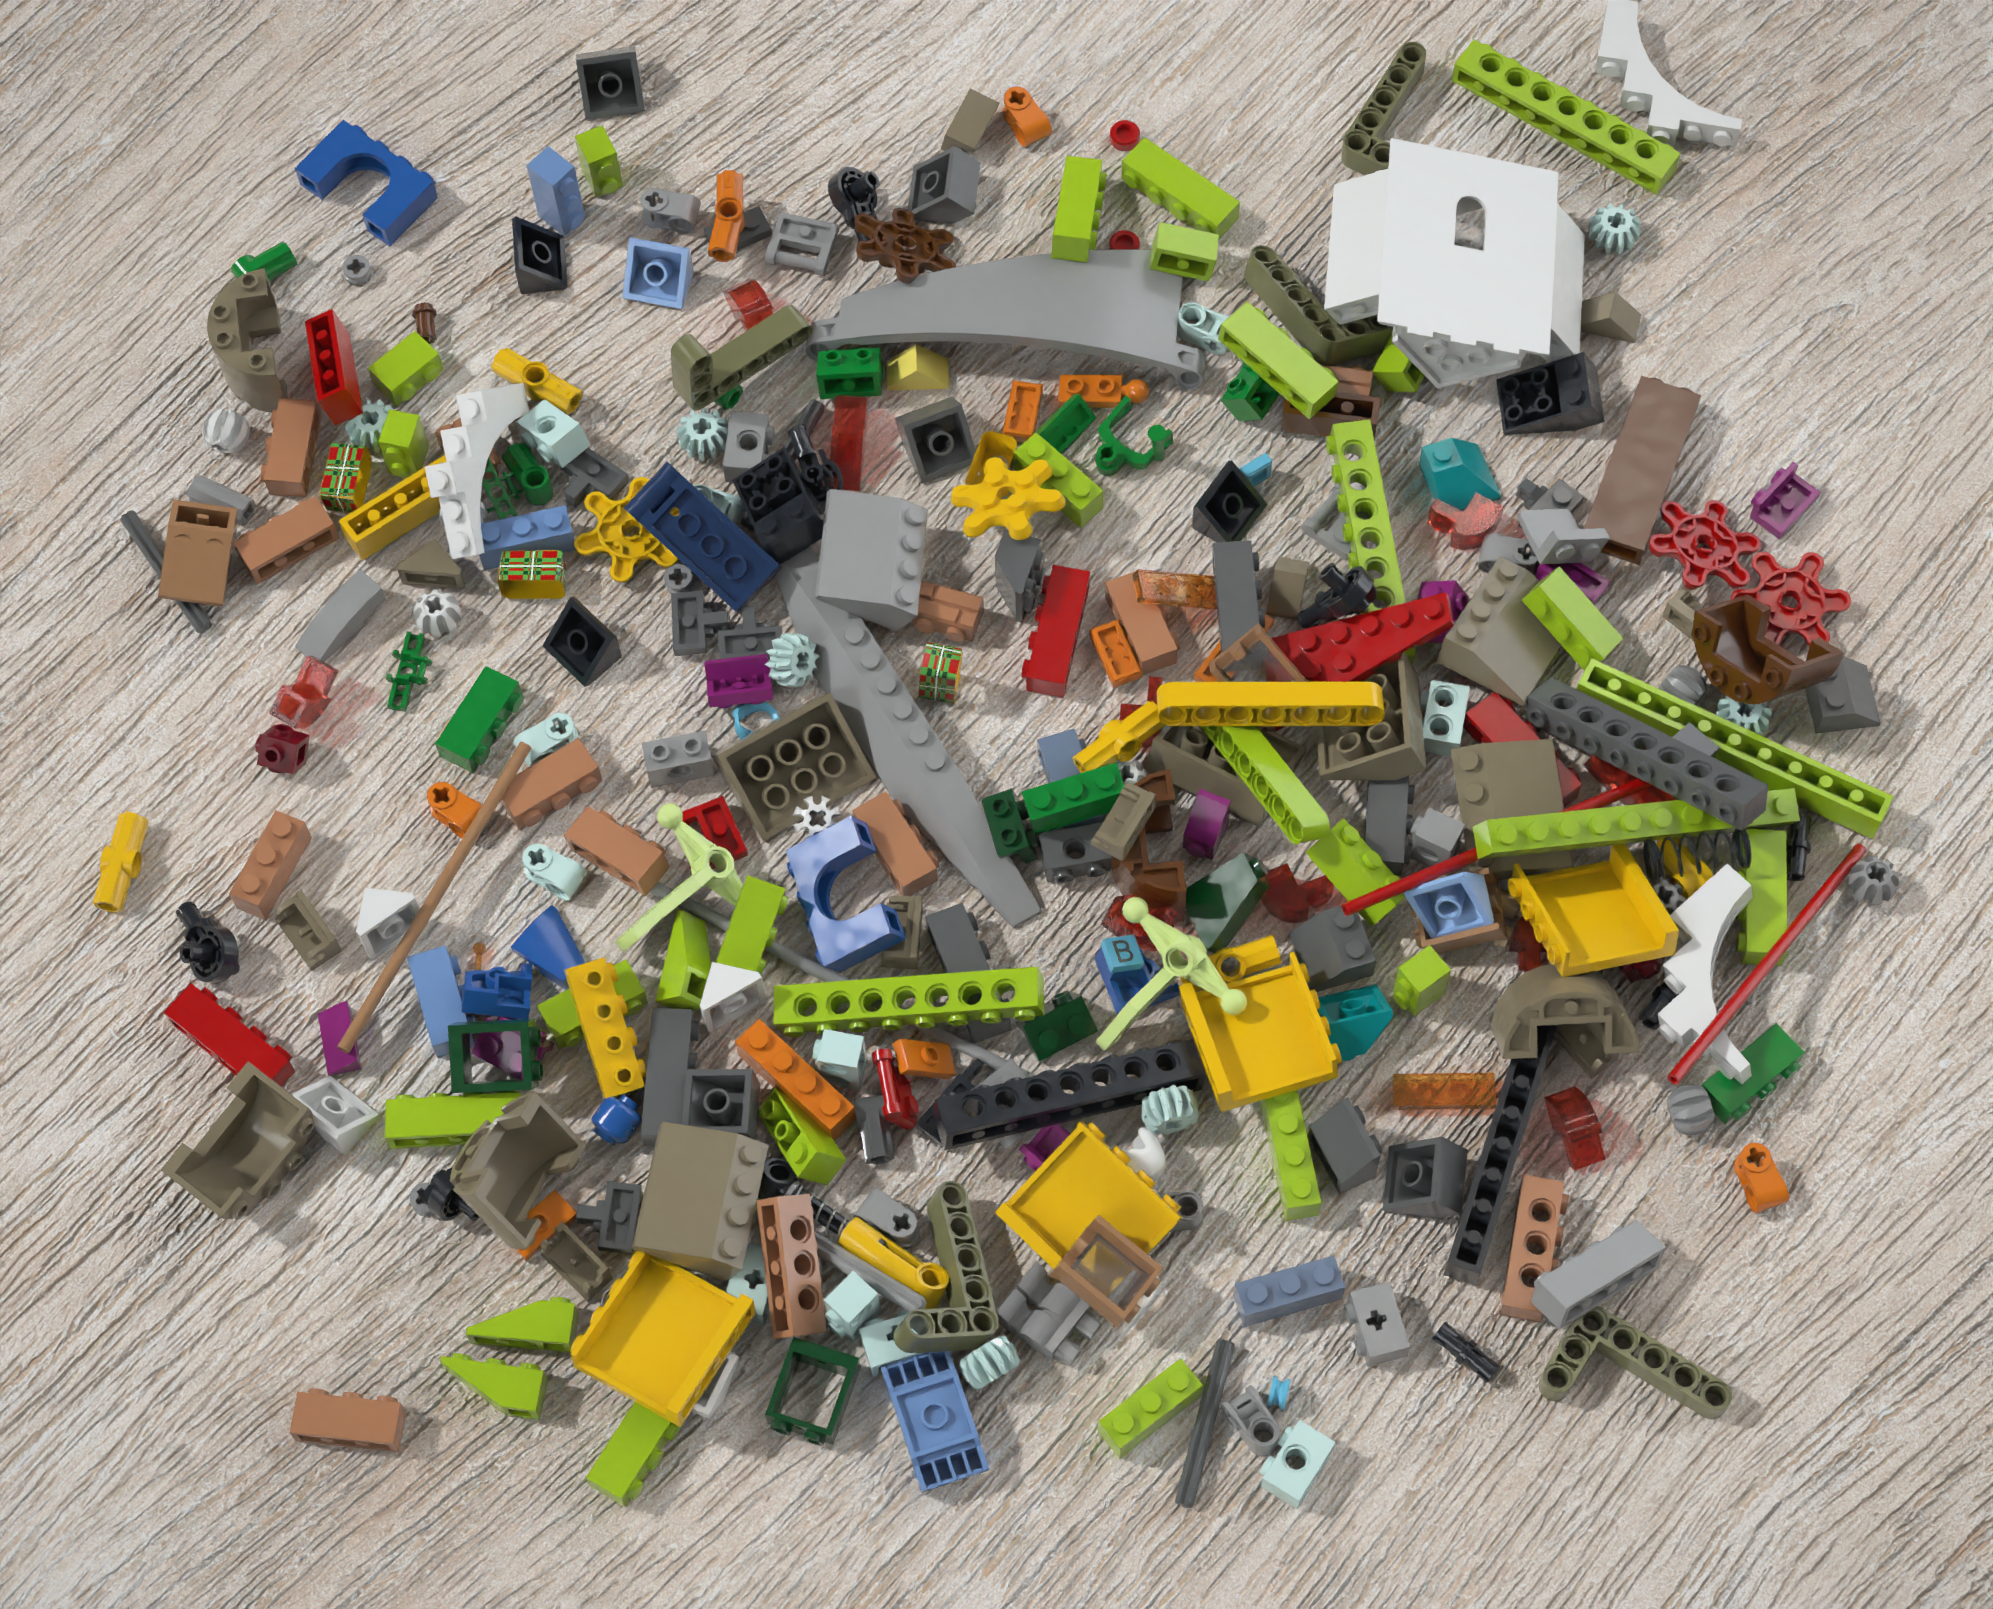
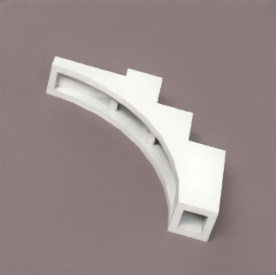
M1608 0L1595 73L1603 74L1607 77L1624 78L1619 107L1635 112H1649L1646 133L1663 144H1669L1674 147L1676 138L1679 137L1689 141H1704L1715 143L1719 146L1728 145L1736 147L1742 119L1718 114L1697 105L1677 92L1661 77L1647 56L1641 42L1637 23L1638 2Z
M524 383L456 395L462 427L440 431L447 462L425 466L431 498L439 497L451 559L485 553L480 515L482 480L487 460L495 441L509 424L530 411Z
M1729 864L1721 868L1670 915L1679 929L1677 942L1683 945V947L1663 964L1666 977L1664 981L1673 992L1679 995L1657 1014L1660 1024L1658 1029L1666 1040L1670 1043L1676 1041L1683 1048L1691 1041L1694 1043L1717 1015L1712 989L1715 960L1722 940L1735 917L1753 898L1751 884ZM1723 1029L1703 1053V1056L1707 1057L1710 1054L1718 1062L1717 1067L1725 1077L1730 1080L1734 1077L1743 1084L1752 1076L1750 1063L1732 1044L1726 1031Z

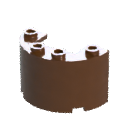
M1748 594L1696 610L1694 614L1692 637L1698 658L1709 681L1726 696L1740 703L1762 704L1823 682L1837 670L1844 652L1818 638L1811 641L1806 661H1803L1764 637L1771 608Z
M1171 769L1152 773L1134 784L1156 794L1155 809L1124 861L1111 856V869L1115 883L1126 900L1132 897H1140L1148 904V913L1157 919L1169 922H1184L1187 891L1183 860L1149 864L1146 834L1173 831L1170 805H1175Z

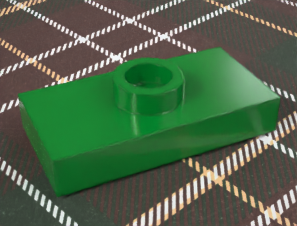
M1073 394L1035 433H1038L1059 453H1062L1096 419V416L1080 394Z

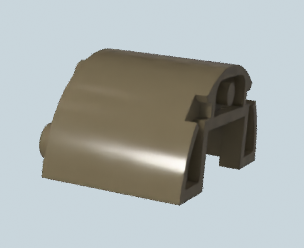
M263 268L245 273L236 278L218 294L209 311L207 332L226 383L238 399L241 398L249 403L252 408L272 413L274 409L277 410L279 398H288L285 380H278L273 348L252 351L251 338L281 333L279 307Z
M1548 964L1532 969L1509 985L1500 997L1493 1013L1491 1030L1503 1059L1537 1058V1026L1601 1023L1603 1026V1050L1605 1054L1640 1052L1635 1028L1617 992L1606 979L1594 971L1562 978L1555 965Z
M250 1062L244 1065L227 1087L236 1097L197 1146L191 1149L182 1143L161 1169V1171L223 1219L235 1218L238 1220L265 1198L271 1199L278 1193L282 1185L281 1181L287 1173L294 1171L303 1160L301 1152L315 1125L313 1114L307 1106Z
M535 1091L526 1093L503 1106L501 1111L504 1114L496 1117L492 1124L487 1119L461 1149L450 1175V1182L455 1187L453 1190L508 1247L520 1250L527 1249L534 1242L535 1233L542 1223L538 1218L526 1219L528 1217L527 1212L533 1202L541 1195L542 1186L548 1176L562 1172L567 1173L573 1170L580 1161L579 1156L586 1146Z

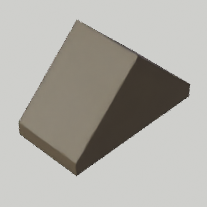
M1616 292L1582 301L1580 332L1635 343L1642 314Z
M433 539L398 564L397 571L402 584L465 589L466 583L460 567L451 559L436 539Z
M1278 557L1273 574L1267 615L1297 620L1310 562Z

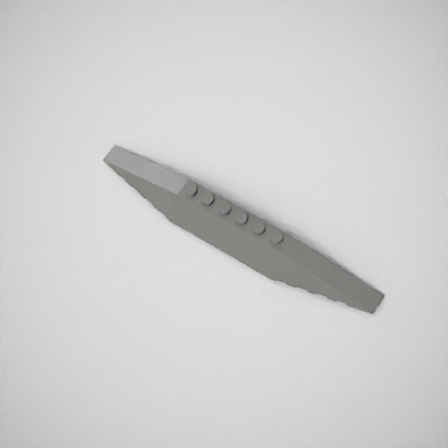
M809 546L780 565L782 568L775 575V578L782 592L795 633L803 634L808 637L809 641L815 643L816 647L813 653L820 656L815 660L818 670L812 671L824 692L831 693L869 763L892 799H898L906 813L904 817L914 823L920 830V833L943 853V857L964 875V878L973 888L976 887L982 893L985 900L1012 928L1041 914V908L1010 856L1002 859L998 857L985 813L954 761L861 617L815 599L819 558Z

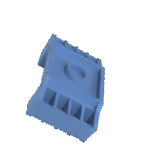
M949 1351L925 1352L881 1367L888 1395L893 1403L921 1493L989 1470Z

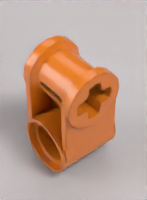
M1015 86L1005 92L1003 118L1023 147H1027L1052 134L1049 119L1040 110L1025 88Z
M446 782L435 783L427 791L431 815L462 839L482 805Z
M1760 1143L1746 1145L1734 1161V1170L1751 1210L1756 1214L1789 1202L1788 1188L1779 1174L1768 1148ZM1749 1158L1751 1162L1756 1161L1758 1166L1755 1163H1748L1747 1159Z

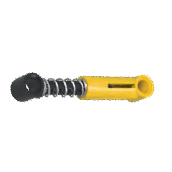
M776 1157L766 1161L758 1197L761 1200L778 1196L810 1193L804 1189V1184L799 1182V1178L796 1177L797 1175L786 1159ZM815 1192L810 1194L814 1212L813 1219L816 1226H825L827 1234L835 1233L837 1235V1244L923 1296L926 1301V1309L938 1308L949 1283V1275L942 1266L936 1263L922 1262L859 1217L849 1221V1215L844 1217L837 1212L838 1207L832 1209L826 1205L827 1200L822 1202L815 1197Z

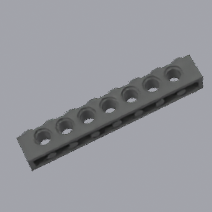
M1550 677L1527 696L1526 721L1742 831L1766 810L1767 784L1553 677Z

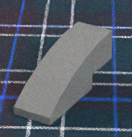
M359 569L318 612L296 643V648L318 668L364 627L363 619L386 600L382 588Z

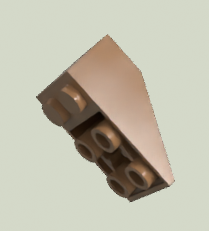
M173 499L158 598L223 607L234 548L233 542L237 532V508Z

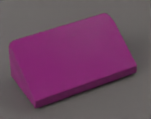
M348 1001L341 1002L318 1013L328 1076L361 1070L357 1041L349 1054L337 1048L353 1021L352 1010Z

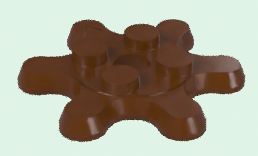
M895 208L892 213V221L888 222L879 221L868 214L856 215L854 220L856 230L870 238L869 241L858 242L856 246L857 257L864 262L878 261L880 265L886 268L894 267L899 281L909 284L917 278L918 274L924 273L925 270L936 272L956 267V263L951 258L942 255L938 251L947 249L954 240L953 235L944 229L924 230L914 223V214L908 209Z

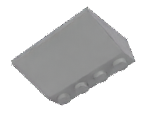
M830 489L827 492L815 599L896 632L912 621L918 614L928 509L903 498Z

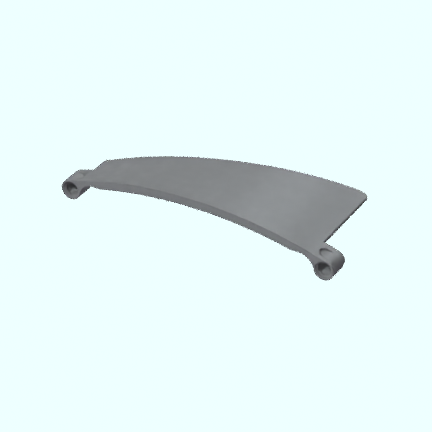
M1091 250L1088 262L1051 258V253L965 265L917 276L909 284L901 281L892 282L843 298L838 318L817 320L811 323L813 332L808 337L805 348L806 355L810 359L817 361L818 351L835 350L845 344L868 345L945 341L1023 345L1084 353L1142 366L1160 367L1173 374L1176 383L1181 388L1187 390L1197 389L1203 384L1206 359L1202 351L1176 343L1182 276L1150 269L1152 250Z

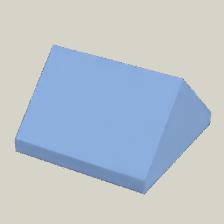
M630 237L622 298L682 309L694 273L690 248Z
M1464 871L1423 883L1404 892L1405 897L1431 939L1494 924L1484 875Z

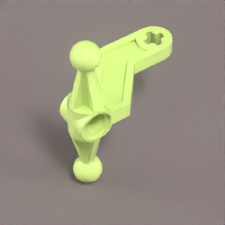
M667 803L662 805L657 812V820L662 827L673 829L690 863L692 875L650 908L614 941L622 952L637 942L663 917L702 886L709 887L710 890H713L729 903L736 906L743 884L735 870L734 859L731 853L723 847H717L715 843L713 844L682 821L683 812L676 804ZM709 861L715 865L716 872L710 868Z
M1132 897L1125 901L1122 908L1123 916L1131 923H1140L1161 954L1164 967L1125 1005L1096 1040L1095 1043L1104 1052H1107L1125 1034L1140 1014L1178 977H1183L1185 980L1187 979L1221 999V1008L1229 1015H1238L1245 1010L1247 1005L1246 996L1238 989H1229L1210 961L1206 954L1205 945L1199 938L1186 935L1184 932L1148 913V904L1142 898ZM1181 951L1187 955L1188 961L1182 957Z

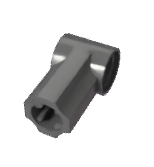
M883 1095L853 1099L858 1129H861L866 1164H884L895 1159L893 1140L889 1127L891 1122L884 1119L882 1107L885 1105Z

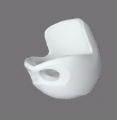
M1142 1127L1138 1130V1136L1134 1139V1149L1122 1151L1130 1157L1131 1160L1128 1165L1136 1173L1142 1169L1156 1182L1164 1171L1166 1157L1160 1142L1153 1132L1146 1127Z

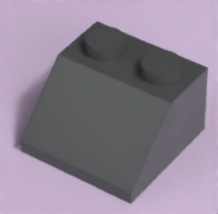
M635 46L576 54V65L585 119L645 111Z
M953 146L914 166L908 210L915 216L914 221L954 224L973 215L976 208L981 162Z
M954 397L946 398L895 418L903 446L921 483L971 465L976 448L962 404Z
M1843 656L1839 667L1831 677L1805 689L1816 734L1875 727L1881 724L1867 665Z
M1337 906L1320 912L1289 932V938L1299 964L1304 963L1306 965L1310 982L1307 983L1309 990L1315 989L1316 992H1320L1374 975L1376 959L1358 912L1347 917L1344 915L1341 906Z
M686 1069L681 1125L738 1133L756 1140L760 1082L753 1069Z
M1443 1137L1389 1146L1382 1211L1433 1219L1462 1215L1468 1149Z

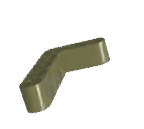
M1408 42L1400 48L1343 138L1341 154L1342 162L1346 167L1362 175L1388 169L1390 143L1382 139L1423 76L1426 49L1420 43Z
M1257 245L1252 248L1244 271L1245 280L1298 343L1311 353L1317 363L1326 366L1380 353L1384 350L1392 334L1393 326L1380 324L1377 321L1378 315L1339 325L1275 250L1264 245Z
M787 305L712 354H709L693 335L686 334L679 338L671 348L673 388L693 410H701L804 343L812 334L813 326L793 305Z
M947 1181L939 1187L928 1201L927 1212L940 1266L949 1275L946 1292L950 1308L917 1309L911 1311L895 1329L893 1336L896 1346L906 1353L975 1350L983 1346L999 1326L968 1194L960 1183Z
M1600 1306L1574 1320L1544 1368L1539 1380L1541 1395L1550 1401H1560L1568 1395L1594 1351H1597L1707 1419L1721 1417L1732 1400V1391L1725 1382ZM1583 1320H1595L1599 1324L1600 1329L1596 1331L1588 1330L1584 1326ZM1616 1337L1625 1338L1629 1342L1630 1348H1618L1614 1344L1613 1339ZM1568 1347L1578 1348L1582 1353V1358H1570L1566 1354L1565 1349ZM1644 1357H1656L1661 1367H1649L1645 1363ZM1677 1374L1687 1376L1691 1386H1680L1676 1383L1674 1376ZM1551 1375L1560 1376L1565 1386L1561 1388L1553 1387L1549 1384L1547 1377ZM1705 1394H1717L1722 1401V1405H1711L1707 1402Z

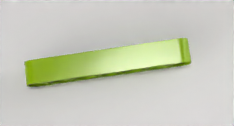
M1200 726L1293 844L1326 838L1329 835L1330 822L1324 810L1256 726Z

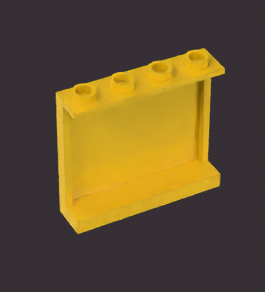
M1625 844L1612 845L1609 861L1527 877L1519 863L1513 865L1512 878L1508 881L1510 895L1518 901L1524 919L1529 920L1534 929L1536 940L1539 943L1542 942L1547 951L1550 964L1556 966L1562 978L1675 955L1679 929Z
M1294 952L1289 953L1290 965L1226 984L1229 989H1238L1246 996V1008L1238 1015L1225 1013L1221 1008V999L1206 990L1195 993L1192 982L1179 985L1181 1006L1221 1112L1338 1078L1337 1064L1342 1063L1339 1048L1336 1043L1331 1044L1328 1036H1331L1329 1023L1326 1016H1319L1317 1009H1320V1002L1315 989L1309 990L1307 983L1310 982L1306 965L1298 963Z
M1079 1122L1076 1125L1077 1128L1019 1190L995 1211L1053 1269L1085 1228L1098 1215L1147 1255L1183 1218L1178 1213L1181 1206L1167 1193L1161 1197L1153 1189L1156 1182L1142 1169L1136 1173L1128 1165L1131 1160L1130 1157L1118 1146L1111 1149L1103 1141L1106 1135L1093 1122H1090L1088 1125L1084 1122ZM1098 1241L1094 1243L1074 1269V1271L1107 1298L1133 1271Z
M637 1250L629 1261V1269L622 1279L618 1278L613 1283L609 1292L610 1297L605 1305L597 1307L590 1319L591 1325L585 1334L578 1335L574 1340L570 1350L574 1368L681 1427L755 1316L754 1300L742 1293L737 1299L672 1262Z

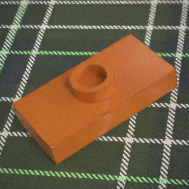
M1013 380L1002 434L1011 436L1018 442H1025L1035 433L1043 395V384Z
M1119 619L1089 630L1090 639L1113 688L1143 677L1141 667Z
M901 1038L893 1043L900 1074L947 1080L956 1076L949 1044Z
M556 1190L551 1192L527 1213L528 1217L526 1220L538 1218L542 1222L535 1233L534 1242L525 1250H515L527 1261L541 1249V1243L544 1239L549 1242L555 1237V1227L561 1222L568 1226L576 1219L577 1213Z

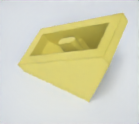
M918 344L911 346L886 361L887 391L949 389L948 358Z

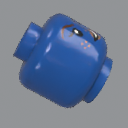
M624 1094L619 1099L615 1096L605 1098L591 1118L595 1126L593 1132L613 1146L617 1142L622 1144L628 1142L642 1122L641 1115L636 1111L639 1104Z

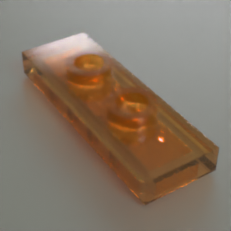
M1137 569L1132 574L1138 603L1217 609L1214 576Z
M1494 1073L1392 1075L1393 1110L1496 1108Z

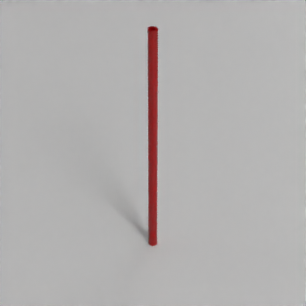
M1637 778L1559 812L1603 808L1653 785ZM1476 847L1341 905L1342 911L1348 917L1423 883L1479 861L1481 859L1477 857Z
M1857 843L1668 1074L1667 1078L1672 1084L1678 1085L1851 872V868L1866 853V848L1862 844Z

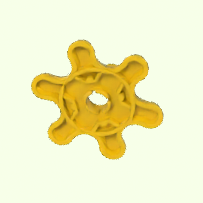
M993 457L988 459L984 466L985 480L976 485H958L953 488L951 493V502L954 506L974 509V512L964 521V534L975 538L984 534L990 527L1004 526L1008 529L1009 536L1012 539L1024 540L1028 538L1033 532L1032 525L1029 523V519L1033 514L1040 511L1056 512L1061 510L1066 503L1060 491L1041 488L1042 483L1052 476L1051 466L1045 460H1036L1023 470L1011 471L1007 469L1006 464L1000 458ZM1009 492L1012 493V495L1009 496L1008 499H1001L1002 497L1009 495Z
M638 477L631 481L629 493L622 500H610L605 494L595 491L588 494L584 501L585 508L597 517L598 524L593 531L577 536L574 542L575 549L583 556H590L599 552L609 554L612 557L609 573L611 578L618 583L629 581L633 575L634 565L641 563L642 560H654L663 568H669L678 561V558L624 509L649 481L645 477ZM675 510L673 516H678L680 511ZM629 526H636L640 529L639 536L635 535L632 537H625L623 531Z

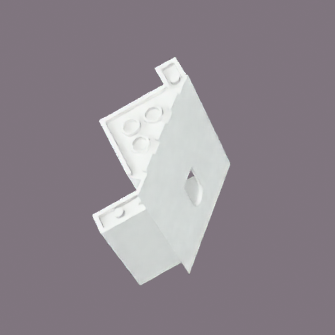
M1391 138L1388 169L1334 184L1324 309L1339 325L1378 315L1377 321L1380 324L1393 326L1392 342L1436 388L1520 368L1521 362L1527 353L1540 355L1548 363L1578 354L1580 352L1585 234L1557 203L1559 172ZM1484 208L1483 251L1454 245L1456 216Z

